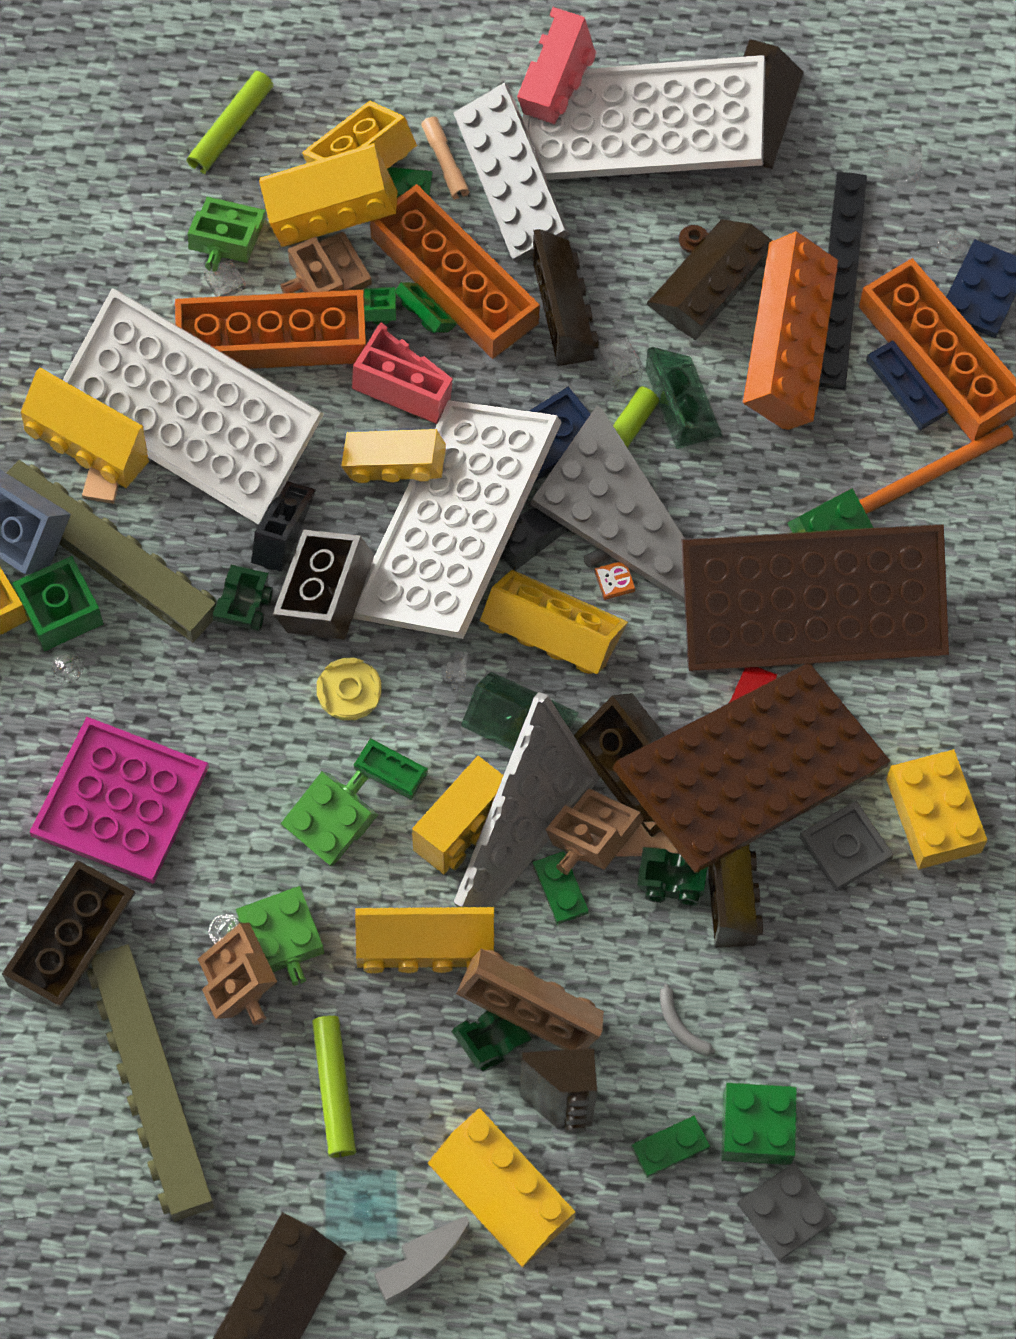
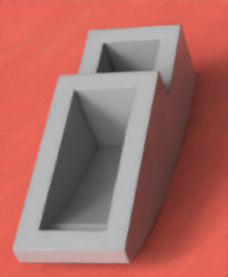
M467 1216L401 1245L405 1260L374 1274L375 1281L387 1306L407 1296L421 1286L446 1263L469 1230Z

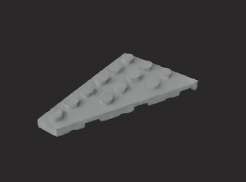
M596 406L530 504L668 594L684 602L681 539L685 538L603 409Z
M538 692L534 697L453 902L456 907H494L549 841L550 838L546 828L565 805L573 808L588 788L592 789L600 779V776L553 702L546 694Z

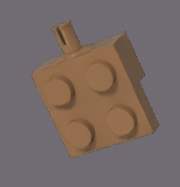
M343 231L320 242L314 237L289 248V263L296 273V278L280 284L283 293H293L300 289L304 292L361 290L372 285V278Z
M588 788L573 808L565 805L546 828L552 844L567 852L561 862L557 864V869L561 873L568 875L578 861H587L605 870L644 819L641 813Z
M240 923L198 958L208 981V984L202 988V991L215 1019L234 1017L246 1008L252 1024L258 1025L267 1019L258 1001L263 993L277 983V980L250 923Z

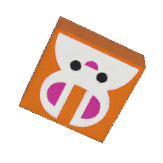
M616 562L595 568L594 572L604 600L635 592L630 571L624 564Z

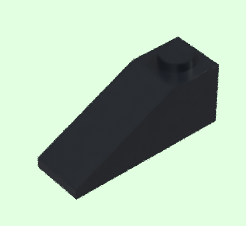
M289 481L286 482L280 495L274 499L255 531L251 563L263 566L266 569L282 572L293 552L316 489Z
M532 508L519 515L501 557L516 571L569 529L537 508Z

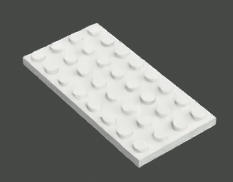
M763 55L589 68L585 70L579 88L574 90L570 96L566 111L560 114L555 124L523 114V122L547 180L763 166L765 58Z
M113 288L63 378V381L142 425L148 458L258 525L274 499L280 495L324 415L323 412Z
M448 400L435 428L446 443L442 478L430 479L424 482L414 479L410 480L373 558L353 619L463 639L561 425L558 416Z

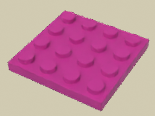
M86 717L29 833L33 838L154 884L209 769V765L205 761Z

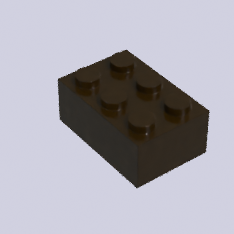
M303 529L273 615L287 633L345 640L374 558L373 552L362 536Z

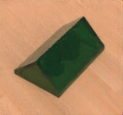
M656 347L649 348L647 350L645 371L653 391L659 397L660 402L658 404L676 449L722 436L692 358Z
M490 672L476 685L461 727L513 751L537 693L496 673ZM551 700L568 728L571 729L579 712Z

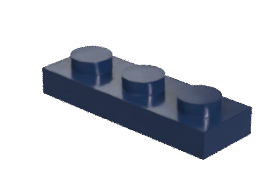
M893 340L867 354V363L920 431L946 416L948 409Z

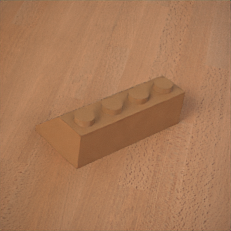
M481 948L471 959L456 993L458 996L564 1050L587 1049L600 1037L603 1030L604 1011L596 1008L592 1001L583 997L577 998L565 992L561 985L555 982H546L534 976L530 969L523 966H515L505 961L502 955L492 950L485 951Z

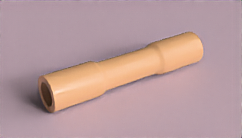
M429 117L425 119L421 126L430 147L435 152L452 198L454 200L458 199V192H461L463 197L468 196L469 189L461 170L457 167L451 154L447 138L438 118Z

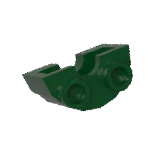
M231 565L224 582L223 594L221 598H218L212 615L213 621L260 631L264 620V613L261 612L263 605H270L273 595V587L267 586L268 573Z
M643 847L637 885L646 892L645 899L660 903L664 902L666 897L678 899V902L683 905L695 906L698 905L699 898L704 894L708 867L695 873L680 854L671 853L667 849Z
M486 1011L477 1019L479 1023L476 1021L470 1023L469 1020H466L452 1030L453 1035L477 1070L481 1069L482 1072L504 1062V1056L519 1047L523 1049L532 1040L525 1029L490 1011Z

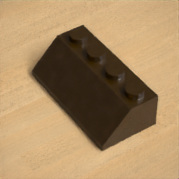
M749 39L743 57L764 55L762 167L773 169L804 71L778 46Z
M721 219L650 298L646 305L696 341L767 260L769 242L773 240L751 223Z
M541 229L533 230L532 262L557 366L594 360L595 350L599 349V340L596 330L591 331L589 324L593 322L590 304H585L583 296H586L585 282L583 278H578L576 271L580 270L577 251L572 252L569 240Z
M633 693L612 695L573 736L600 778L617 800L641 813L644 819L641 825L653 837L661 829L655 824L649 830L644 822H654V820L613 770V766L617 760L666 735Z
M749 844L708 866L715 948L755 946L758 935H763L762 915H756L755 903H760L759 883H753L752 871L757 870L756 851H750Z
M76 860L2 972L8 987L37 1003L62 1008L136 894L135 891Z
M594 1048L522 1052L520 1097L557 1129L565 1128L566 1133H582L586 1131V1127H592L598 1091Z
M282 1212L213 1339H301L347 1252L313 1227Z

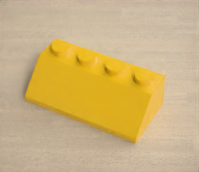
M375 143L267 175L259 180L269 224L281 247L396 214L397 189Z
M39 368L36 371L21 409L25 432L34 439L40 438L47 442L56 452L60 454L66 453L73 457L82 467L96 469L108 482L112 484L117 482L119 485L127 488L149 463L143 426L46 370Z
M514 570L509 571L492 586L480 618V622L487 624L488 628L496 633H507L516 637L517 641L525 646L538 647L546 651L547 655L553 659L566 660L575 664L576 668L584 673H595L597 675L606 666L628 624V621Z
M494 907L355 908L357 968H364V972L381 973L384 971V968H398V971L402 973H414L418 971V967H432L434 972L447 973L451 972L453 967L468 968L471 959L481 948L485 951H494Z
M480 1108L451 1133L428 1162V1165L521 1267H524L575 1220L576 1211Z

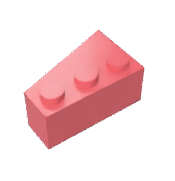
M553 7L549 15L554 19L548 35H541L539 44L543 45L537 62L531 61L517 98L523 114L555 124L560 114L566 111L568 100L573 91L579 88L585 70L593 64L596 51L585 17Z
M380 322L353 365L352 389L437 424L448 400H451L453 378L425 356L419 357L409 349V344L405 340L401 339L399 341L388 332V327Z

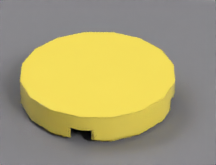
M341 658L331 662L325 667L321 676H319L317 680V698L321 707L330 716L340 720H357L367 716L377 707L381 698V680L377 671L372 666L370 667L364 663L363 660Z

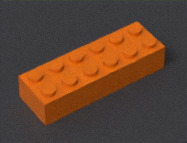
M417 184L397 198L396 214L370 221L371 239L414 282L418 283L492 359L539 324L540 304Z
M797 231L769 242L743 404L780 428L787 430L814 421L838 266L836 258Z
M913 258L863 288L859 302L860 310L887 342L893 340L948 409L947 413L972 442L1016 416L1015 376Z
M363 290L175 299V325L249 369L355 364L366 346Z

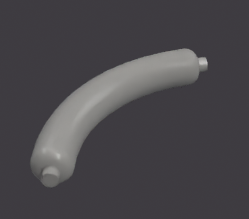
M664 984V988L660 990V1004L665 1021L672 1033L689 1049L704 1056L714 1054L715 1049L712 1048V1044L696 1037L683 1025L674 1006L673 990L669 988V984Z

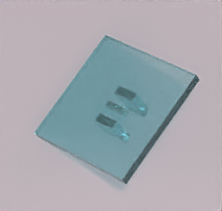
M396 1170L326 1171V1237L332 1242L397 1240Z

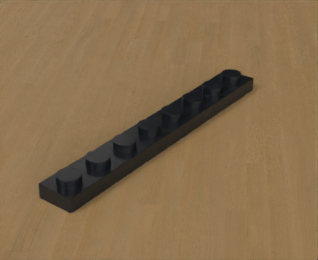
M837 171L828 253L838 260L819 387L841 390L846 388L867 175L840 171Z

